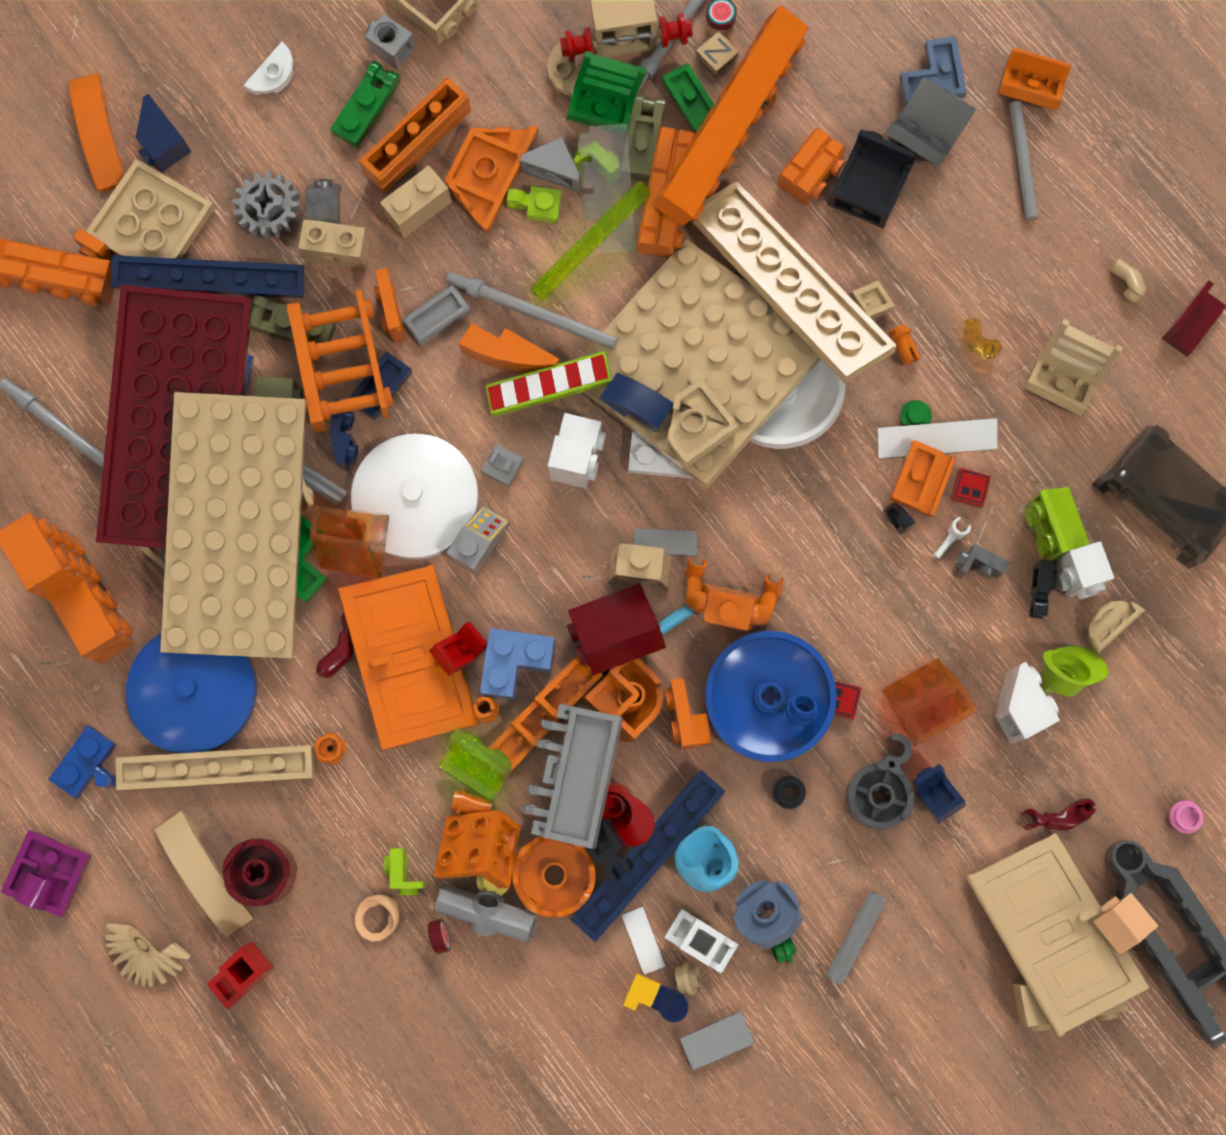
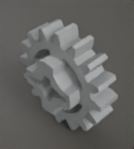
M266 171L265 178H260L258 173H254L253 182L244 179L245 189L236 188L235 190L240 199L232 200V204L237 209L233 212L237 220H241L239 224L242 229H249L253 237H256L261 232L264 240L268 239L269 233H274L276 238H280L279 230L281 229L290 232L291 229L288 223L290 221L298 223L299 220L294 212L302 210L299 202H297L300 200V196L297 190L293 191L294 186L290 180L285 182L284 177L280 173L273 179L270 171ZM275 190L282 192L286 198H283L282 195H277ZM248 213H251L252 216H257L259 220H253Z

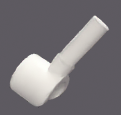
M961 517L956 518L949 525L946 540L934 553L937 559L940 560L956 540H962L970 532L971 525L964 532L956 529V523Z

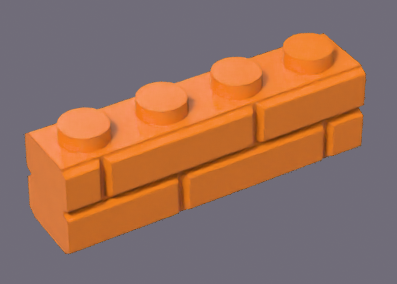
M446 77L438 85L437 89H433L393 127V131H389L359 160L363 174L385 194L471 112L469 97Z
M667 127L659 128L637 241V252L640 254L656 255L657 257L669 259L671 255H674L675 249L681 250L684 231H680L679 225L655 208L652 203L693 139L694 132L677 131Z
M0 238V287L8 288L9 284L18 285L21 290L31 294H38L39 290L50 292L49 295L61 300H68L69 296L80 298V302L90 306H98L99 302L111 303L114 289L111 287L112 261Z

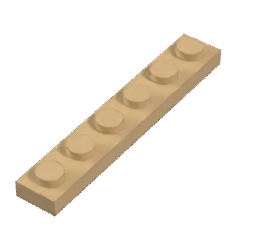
M312 745L116 758L117 791L314 779V749Z

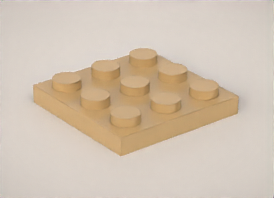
M135 159L86 232L104 242L116 255L181 259L214 211L215 206L207 199L140 160Z

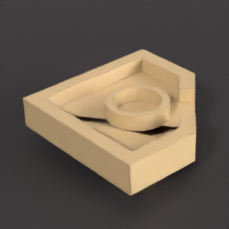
M700 378L675 396L673 416L667 440L688 468L737 433L740 428Z

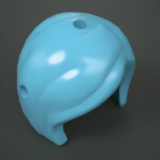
M705 825L693 830L692 834H689L680 842L674 856L679 876L687 885L698 891H717L729 884L738 872L739 859L734 845L720 830L713 826L708 827Z

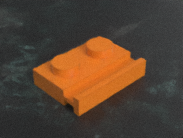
M387 267L377 269L375 273L378 286L374 287L378 305H383L385 315L380 316L384 333H390L394 343L405 341V332L392 278Z
M916 440L912 441L889 500L914 511L927 514L928 517H933L956 457L945 455L942 451Z

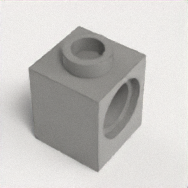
M384 13L377 21H373L366 30L365 39L369 51L396 70L402 66L416 48L413 34ZM386 38H394V40L389 43L382 42Z

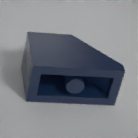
M149 94L145 95L142 101L136 139L142 146V149L138 152L149 166L155 164L162 173L188 155L191 150Z

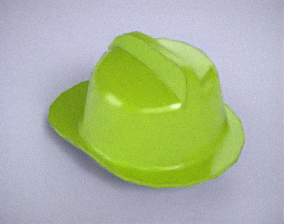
M1065 646L1055 650H1048L1042 656L1044 666L1041 671V678L1044 682L1042 686L1044 693L1056 692L1065 697H1073L1079 694L1085 687L1103 681L1109 673L1105 661L1095 652L1085 647Z

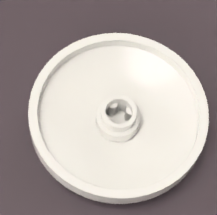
M821 359L753 436L750 442L767 448L787 449L802 446L817 439L833 425L839 416L845 400L846 383L844 384Z
M425 434L401 435L378 445L360 464L353 479L351 489L353 514L359 528L367 539L381 551L391 556L408 560L432 558L448 551L462 527L477 512L479 500L477 481L466 458L448 442Z

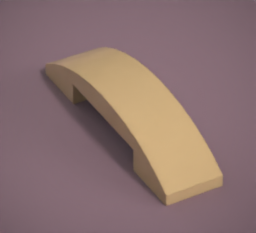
M180 811L155 829L161 845L178 874L199 905L226 938L255 919L246 905L235 901L226 891L223 874L199 840L201 838L184 811Z

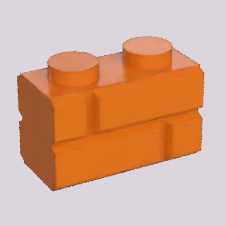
M815 128L779 174L778 186L787 193L792 194L794 198L804 205H807L812 198L818 200L828 185L825 181L830 174L836 176L846 162L843 159L846 148L834 138L831 139L821 129Z

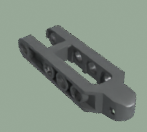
M1117 841L1105 853L1106 864L1117 880L1114 896L1121 900L1132 893L1137 899L1136 891L1139 886L1147 881L1157 882L1209 959L1185 975L1174 959L1176 957L1173 950L1167 949L1156 930H1153L1139 943L1202 1039L1212 1049H1216L1226 1042V1037L1213 1018L1215 1013L1200 991L1220 978L1226 985V940L1178 868L1154 863L1143 847L1134 841Z

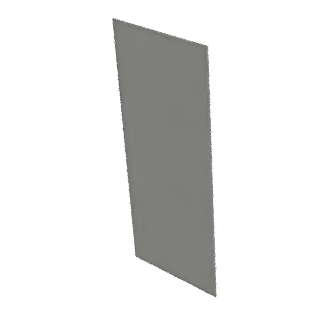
M634 529L633 545L663 548L669 555L696 556L697 531Z

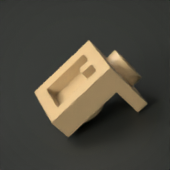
M879 281L856 289L848 295L871 319L884 315L895 307Z

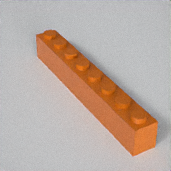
M781 4L765 20L652 203L655 208L681 227L690 220L695 222L703 213L706 207L702 204L706 196L711 197L720 185V181L717 178L721 171L725 173L734 162L735 157L732 156L735 148L740 149L749 137V133L746 132L749 125H754L764 112L760 108L763 102H768L778 89V86L775 85L777 79H782L791 68L792 63L789 61L791 56H796L806 43L803 37L809 26Z

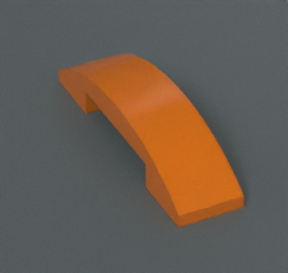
M99 73L70 80L69 88L75 121L85 157L97 191L103 192L116 188L126 173L113 136L105 105L107 100Z

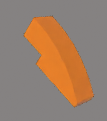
M471 323L459 342L463 354L479 362L509 371L529 373L560 364L557 357L507 328L504 329L498 338Z

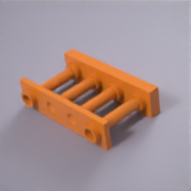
M362 289L355 290L358 305L309 315V312L303 313L299 302L287 304L309 418L315 433L327 431L326 420L331 419V415L380 405L383 418L390 417L388 407L394 406L390 387H383L369 322L370 318H375L371 299H364ZM360 317L362 319L365 334L315 344V341L309 342L307 332L312 331V327ZM368 347L371 361L369 364L321 373V370L315 371L313 361L319 360L318 356ZM374 376L377 393L330 403L327 400H321L319 390L325 389L326 385Z

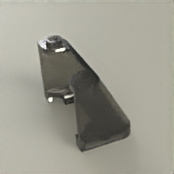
M1148 425L1135 435L1094 480L1092 485L1103 494L1110 489L1118 492L1119 494L1116 499L1120 502L1126 499L1172 540L1169 546L1173 549L1180 548L1181 553L1176 559L1187 569H1190L1205 562L1226 535V488L1171 441L1166 430L1157 425L1154 427Z

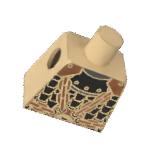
M619 543L611 551L608 582L626 585L640 583L642 587L668 590L671 556L663 548Z

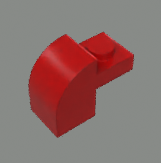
M250 942L242 946L218 968L220 972L206 985L228 1010L252 988L261 983L275 967L256 944Z

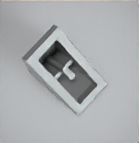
M562 137L521 155L520 166L522 173L579 192L581 187L580 174Z

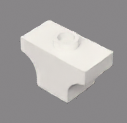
M683 909L680 910L664 937L721 974L739 945Z

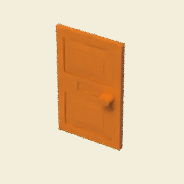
M431 564L424 568L338 588L337 591L381 751L464 728L479 726L478 719L474 715V704L464 669L448 676L429 652L434 644L453 635L434 565Z

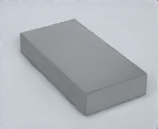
M451 285L404 317L402 321L418 344L423 346L471 313V308L454 285Z
M741 1011L680 1037L693 1070L755 1044Z

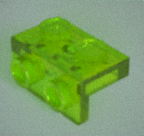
M457 728L449 738V751L440 761L439 769L488 801H493L509 779L512 763L509 762V758L503 752L497 749L490 750L484 746L475 734L468 731L464 733Z

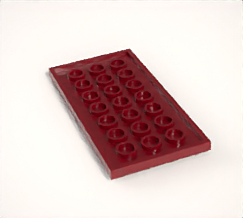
M121 285L96 542L166 549L174 392L244 396L253 299Z

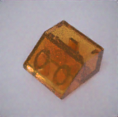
M314 505L310 538L321 569L381 578L390 515L338 506Z
M939 658L881 689L914 746L923 743L978 712L961 682Z

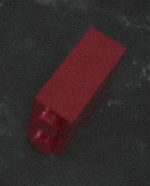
M640 583L568 610L572 623L566 625L572 642H580V645L575 647L581 665L588 663L592 675L666 648L660 626Z

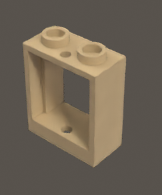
M385 0V3L438 45L446 38L449 39L455 34L458 24L465 17L471 16L479 3L478 0H458L435 25L405 0Z

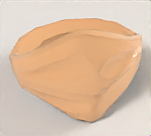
M378 894L370 896L360 903L354 917L355 927L360 936L372 942L381 941L393 933L399 923V908L396 898ZM380 904L390 913L388 924L382 932L372 933L365 927L364 915L369 908Z

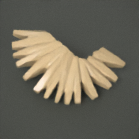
M107 924L106 926L107 929L114 932L105 935V940L113 941L106 944V947L113 948L108 951V954L121 953L113 962V965L115 966L128 960L120 974L125 976L128 973V981H131L135 976L134 984L136 985L141 980V985L144 987L147 985V982L149 987L154 986L156 977L161 984L166 983L165 971L175 977L179 974L177 970L182 971L184 968L177 958L189 959L191 956L176 942L161 952L157 951L132 925Z

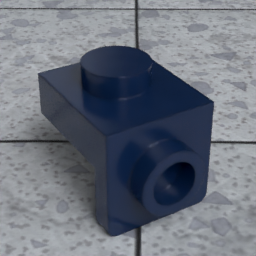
M941 764L922 770L913 781L916 795L938 824L966 807L965 800L948 780Z

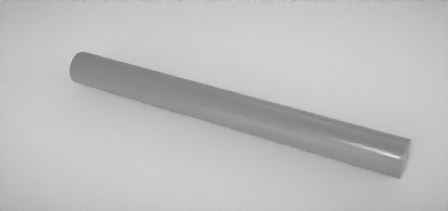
M1013 101L1009 104L1025 219L1032 221L1038 218L1022 102Z

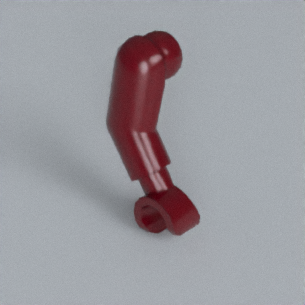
M344 612L340 617L343 629L342 633H339L337 646L317 663L316 673L319 677H333L352 657L353 645Z
M1083 798L1078 799L1060 813L1045 812L1044 814H1038L1033 809H1027L1021 812L1020 816L1028 814L1033 819V824L1023 826L1025 830L1044 826L1045 829L1068 831L1091 818L1096 811L1093 808L1096 805L1091 799Z

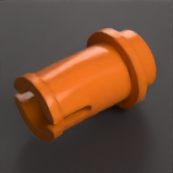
M905 324L897 326L888 332L890 339L896 344V351L903 366H907L909 363L912 364L922 358L911 338L910 333L912 330L911 328L907 329Z
M480 697L473 705L474 715L480 722L490 723L498 717L499 706L492 698ZM490 705L491 712L482 714V706Z
M465 789L462 792L455 791L451 810L456 811V815H459L460 812L467 814L491 811L493 799L467 794Z

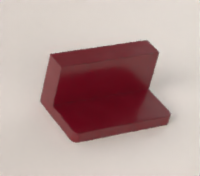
M1210 280L1197 291L1161 338L1186 357L1192 353L1226 308L1225 304L1208 293L1214 285Z

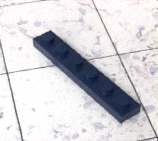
M112 255L111 287L113 289H121V285L224 295L304 298L305 267L304 265Z
M700 770L655 822L653 835L648 841L634 846L626 855L633 862L634 869L626 872L624 867L619 864L616 867V871L619 873L620 878L613 882L607 877L572 917L571 921L596 942L677 849L680 842L690 834L726 791Z

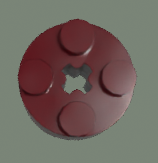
M250 839L237 844L227 854L222 870L224 885L228 894L238 903L246 906L271 905L283 899L292 889L296 879L297 864L291 852L283 844L270 839ZM256 866H264V878L256 879L258 874L254 870Z

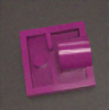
M28 830L1 893L15 898V901L30 908L44 910L56 916L65 917L92 855L33 830Z

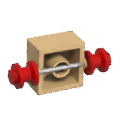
M590 0L592 39L589 27L584 28L583 34L573 36L570 30L565 31V37L560 38L562 57L568 56L569 62H574L576 55L584 54L586 51L593 54V48L596 51V55L605 58L653 51L657 45V39H661L662 48H667L669 41L679 39L682 45H687V38L693 36L690 18L685 19L684 13H678L677 19L669 22L666 21L664 16H659V26H657L654 0Z

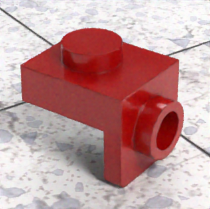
M469 621L463 624L457 633L434 644L429 652L445 673L450 676L474 663L487 648V642Z

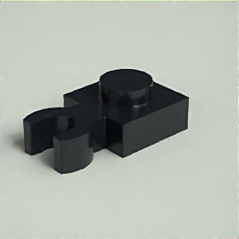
M1040 560L1033 566L1030 595L1032 596L1029 612V617L1043 619V616L1046 617L1048 614V595L1051 593V590H1055L1057 584V571H1053L1054 561Z
M608 817L603 819L600 825L596 849L585 847L596 865L603 860L607 864V876L613 882L620 878L619 873L616 871L617 864H621L626 872L634 869L631 859L621 855L619 852L621 848L626 846L610 819Z

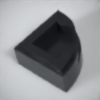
M895 502L883 509L885 515L901 535L915 524V521L908 512Z

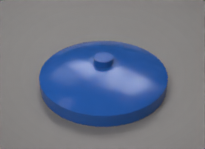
M779 631L755 632L731 643L714 662L705 687L706 711L716 734L736 753L761 762L786 761L810 750L827 732L836 708V685L825 659L808 642L795 635ZM805 693L816 700L818 716L813 723L800 725L793 722L785 712L787 701L796 694Z
M161 634L150 640L134 659L126 682L128 711L139 732L156 746L178 754L211 752L233 740L249 721L256 703L257 678L250 658L248 656L160 652Z

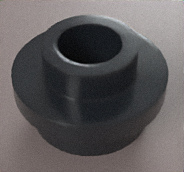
M782 777L773 787V798L782 808H796L805 799V786L796 777ZM787 786L792 787L795 791L792 799H787L783 795V789Z

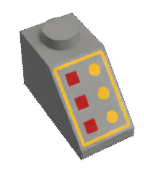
M482 506L462 527L447 551V556L452 562L478 576L510 524V521Z

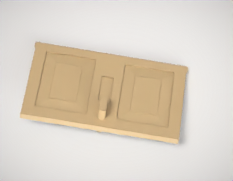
M1056 833L966 877L1057 1037H1063L1066 1032L1150 989L1128 951L1119 955L1093 923L1103 912Z

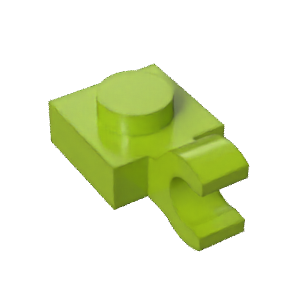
M531 186L530 194H526L521 190L508 189L507 208L527 210L528 220L557 224L562 190Z

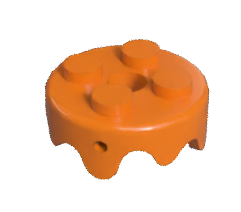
M539 836L527 843L519 851L514 863L512 878L516 893L527 909L541 916L556 918L569 915L586 903L594 889L596 873L593 859L585 847ZM552 865H557L564 871V879L558 885L548 883L545 878L546 870Z

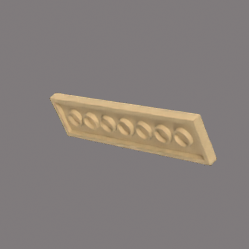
M737 181L703 201L702 204L706 206L703 213L695 222L693 220L690 221L844 384L895 353L896 344Z

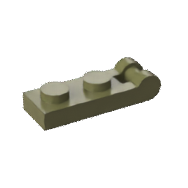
M636 95L620 168L621 176L644 180L650 179L666 99L656 98V101L645 99L644 95ZM642 111L653 113V117L641 115Z
M253 295L250 329L294 342L287 305ZM264 312L271 313L269 322L261 320ZM337 322L312 327L313 330L307 332L309 342L315 341V344L331 341Z

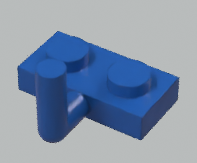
M87 725L48 780L74 798L80 797L92 778H95V784L99 787H116V777L101 766L117 744L93 727Z

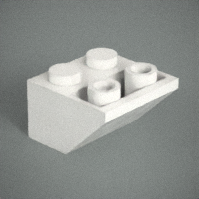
M1027 662L1005 673L994 715L1010 744L1025 740L1060 721L1057 715L1059 709L1056 702L1050 695H1045L1040 686L1042 680L1039 673L1033 666L1029 667Z

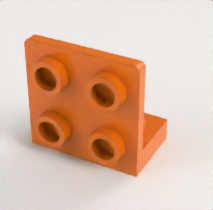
M501 810L447 816L434 876L438 879L481 875L499 889L510 888L521 826Z

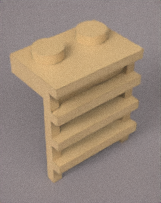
M1063 319L1051 336L1050 341L1045 345L1042 353L1038 356L1024 389L1082 416L1096 386L1119 356L1123 347L1119 345L1113 347L1068 325L1070 321Z

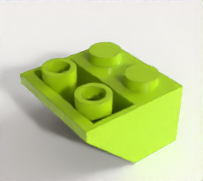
M1069 487L1042 490L1025 505V519L1028 526L1034 528L1037 536L1035 546L1041 558L1044 557L1045 560L1055 562L1071 550L1090 545Z

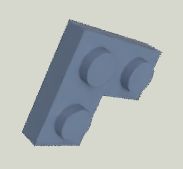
M956 36L926 40L924 49L928 69L902 72L899 79L904 106H906L924 77L934 81L960 99L965 98L967 91Z

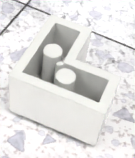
M564 413L559 436L555 435L548 462L551 481L585 489L588 488L589 480L595 481L599 467L596 452L597 450H603L606 439V432H602L601 421Z

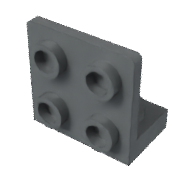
M924 77L898 119L891 123L885 134L938 167L948 155L976 109L934 81Z

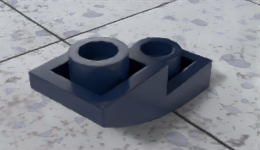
M620 373L615 374L599 398L622 416L626 417L627 414H630L654 432L660 427L673 407V402Z
M352 411L332 415L331 419L333 451L338 465L344 471H349L350 463L356 462L359 446L356 445V440L352 434L346 433L347 430L351 431L354 424L355 413Z

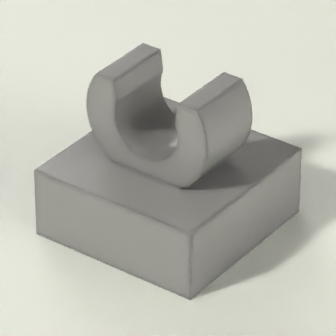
M495 444L481 469V473L510 487L524 462V458Z

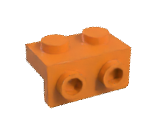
M1013 48L1003 71L998 94L1005 95L1011 99H1019L1036 104L1041 108L1057 111L1062 100L1066 79L1071 70V64L1019 48Z

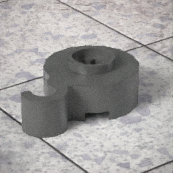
M898 733L889 735L887 741L900 746V755L898 757L887 756L879 763L861 768L852 776L846 788L845 800L848 811L858 823L867 828L883 830L895 827L907 819L913 808L914 790H912L911 783L905 776L906 774L900 768V765L909 760L912 755V745L906 736ZM880 787L885 790L883 795L888 797L886 802H880L877 805L874 803L875 799L872 798V792L878 791Z

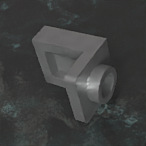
M315 179L314 184H310L306 188L308 220L341 224L339 205L341 184H333L332 179Z

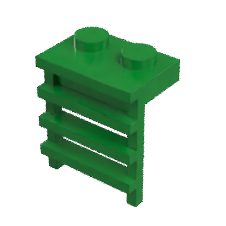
M586 51L574 82L566 119L625 136L633 102L645 77L647 68L637 67Z

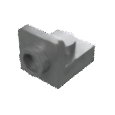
M975 544L969 551L963 549L954 565L959 568L955 576L962 579L967 574L971 565L976 567L975 571L978 574L992 579L993 576L999 578L1005 573L1010 562Z

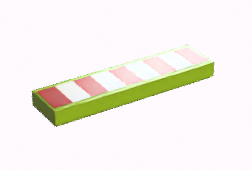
M605 351L491 383L486 385L491 414L497 417L607 386L612 380L608 356Z

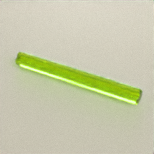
M638 181L531 286V291L540 300H544L650 196L651 192L647 186Z

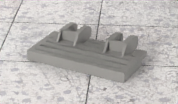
M559 704L557 718L569 720L568 725L542 719L541 727L550 731L566 732L564 744H556L553 741L542 739L537 740L536 745L539 748L561 752V757L548 755L542 781L543 783L554 785V789L531 784L527 786V792H530L532 795L552 797L550 808L544 809L533 804H523L522 812L547 818V822L534 820L531 834L596 849L624 717Z

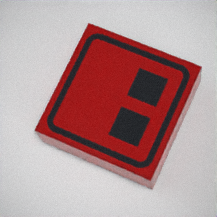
M960 468L957 473L951 500L982 508L985 503L991 476Z
M835 681L837 697L834 715L854 720L862 688Z

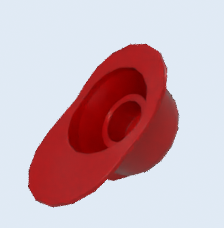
M609 783L602 820L607 817L610 819L626 846H638L646 843L653 835L655 828L654 816L649 807L634 797L631 791L624 785Z

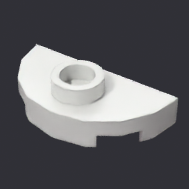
M281 42L243 85L244 89L260 96V94L272 92L275 94L279 93L288 86L294 75V61L289 48Z

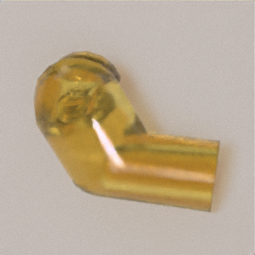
M973 318L964 321L967 345L971 351L984 359H994L1001 353L1002 346L998 340H989L982 336L980 319Z

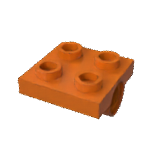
M684 678L671 680L670 689H665L664 695L667 712L674 711L675 721L671 722L670 725L673 744L679 743L680 751L711 744L712 739L707 714L690 715Z

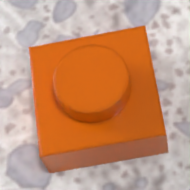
M79 228L73 237L75 242L81 247L79 252L82 255L109 261L112 259L114 253L109 247Z

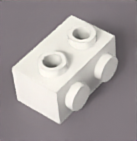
M1101 541L1071 550L1054 562L1057 570V586L1061 592H1065L1066 598L1077 595L1078 600H1083L1095 596L1098 592L1106 589V583L1114 579Z

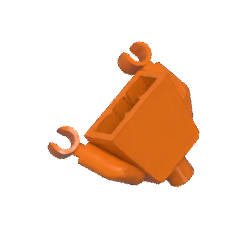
M689 558L684 573L688 579L686 605L689 609L695 611L702 621L746 631L753 629L755 625H765L770 621L777 598L782 595L783 577H781L779 582H771V574H767L761 596L703 583L702 579L707 567L706 560L702 561L701 566L693 564V558Z

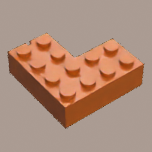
M30 512L0 530V545L25 589L50 601L82 657L103 664L135 644L130 636L134 633L132 627L124 617L120 618L114 609L118 606L115 598L108 590L104 591L98 581L102 580V577L92 563L88 565L83 556L87 553L86 549L77 537L72 538L66 530L62 532L56 524L50 525L44 517L40 519Z

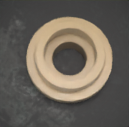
M690 961L683 962L682 966L676 967L675 977L679 992L681 994L688 993L690 996L696 995L697 987H701V976L698 967H693Z

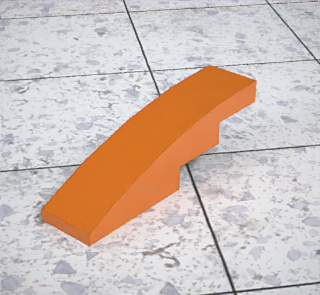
M577 656L535 697L534 701L511 723V726L487 751L511 773L536 748L537 740L545 739L551 732L541 727L542 719L560 723L563 719L557 718L559 704L575 707L599 682L603 675L601 673L592 675L588 663L581 665L580 659Z

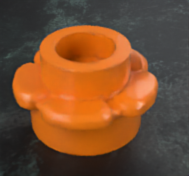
M326 733L325 736L319 737L315 741V756L323 764L327 762L331 765L337 764L342 760V754L346 752L345 741L339 739V735L336 733ZM328 746L333 747L331 752L327 751Z

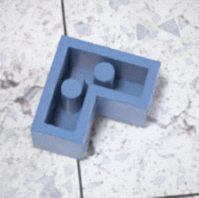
M490 628L480 689L481 695L483 697L515 701L520 669L551 674L556 646L555 638Z

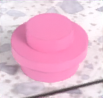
M1179 801L1171 807L1169 821L1176 831L1190 834L1196 832L1201 827L1203 813L1194 802Z

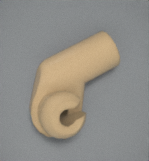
M1119 258L1110 272L1127 283L1128 288L1124 291V297L1133 303L1138 302L1141 295L1144 296L1146 293L1142 275L1138 270Z

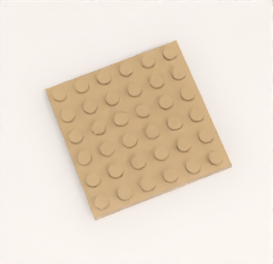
M687 239L682 243L681 250L677 249L674 255L669 257L603 330L604 333L618 338L615 349L612 350L593 342L579 357L605 351L608 356L612 379L616 373H620L646 385L673 403L676 395L701 378L737 422L740 430L688 468L667 440L669 427H671L673 407L660 427L654 432L630 414L624 417L601 401L599 398L607 386L583 393L707 489L821 360L754 287Z

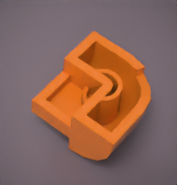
M638 658L612 668L607 676L584 697L583 702L592 711L624 717L619 739L629 743L634 741L655 720L663 708L662 682Z

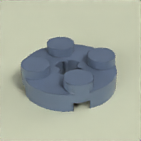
M766 880L757 881L745 888L736 902L738 905L736 915L734 914L736 927L747 941L758 945L762 949H770L774 945L786 941L803 921L798 898L788 885L777 881V883H767ZM767 907L769 910L775 908V912H773L770 918H760V916H763L761 911Z

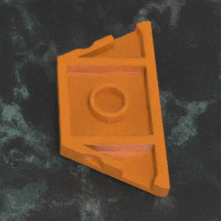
M528 126V129L510 130V127H497L495 129H487L486 127L470 128L444 180L451 193L487 234H489L507 198L508 189L512 188L521 170V155L531 150L539 133L536 126Z

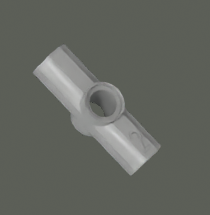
M444 884L440 889L434 909L437 913L469 923L470 929L478 935L491 936L499 933L528 944L533 938L538 923L537 914L505 904L503 898L495 892L481 891L475 894L448 884Z

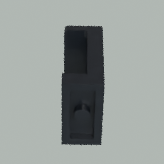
M860 130L842 173L831 191L827 205L884 229L911 171L917 153L901 143L895 144L884 139L881 134L875 131L867 132Z

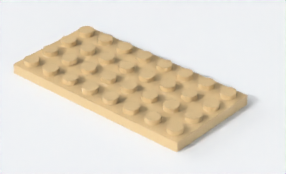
M174 392L160 652L294 658L306 399Z

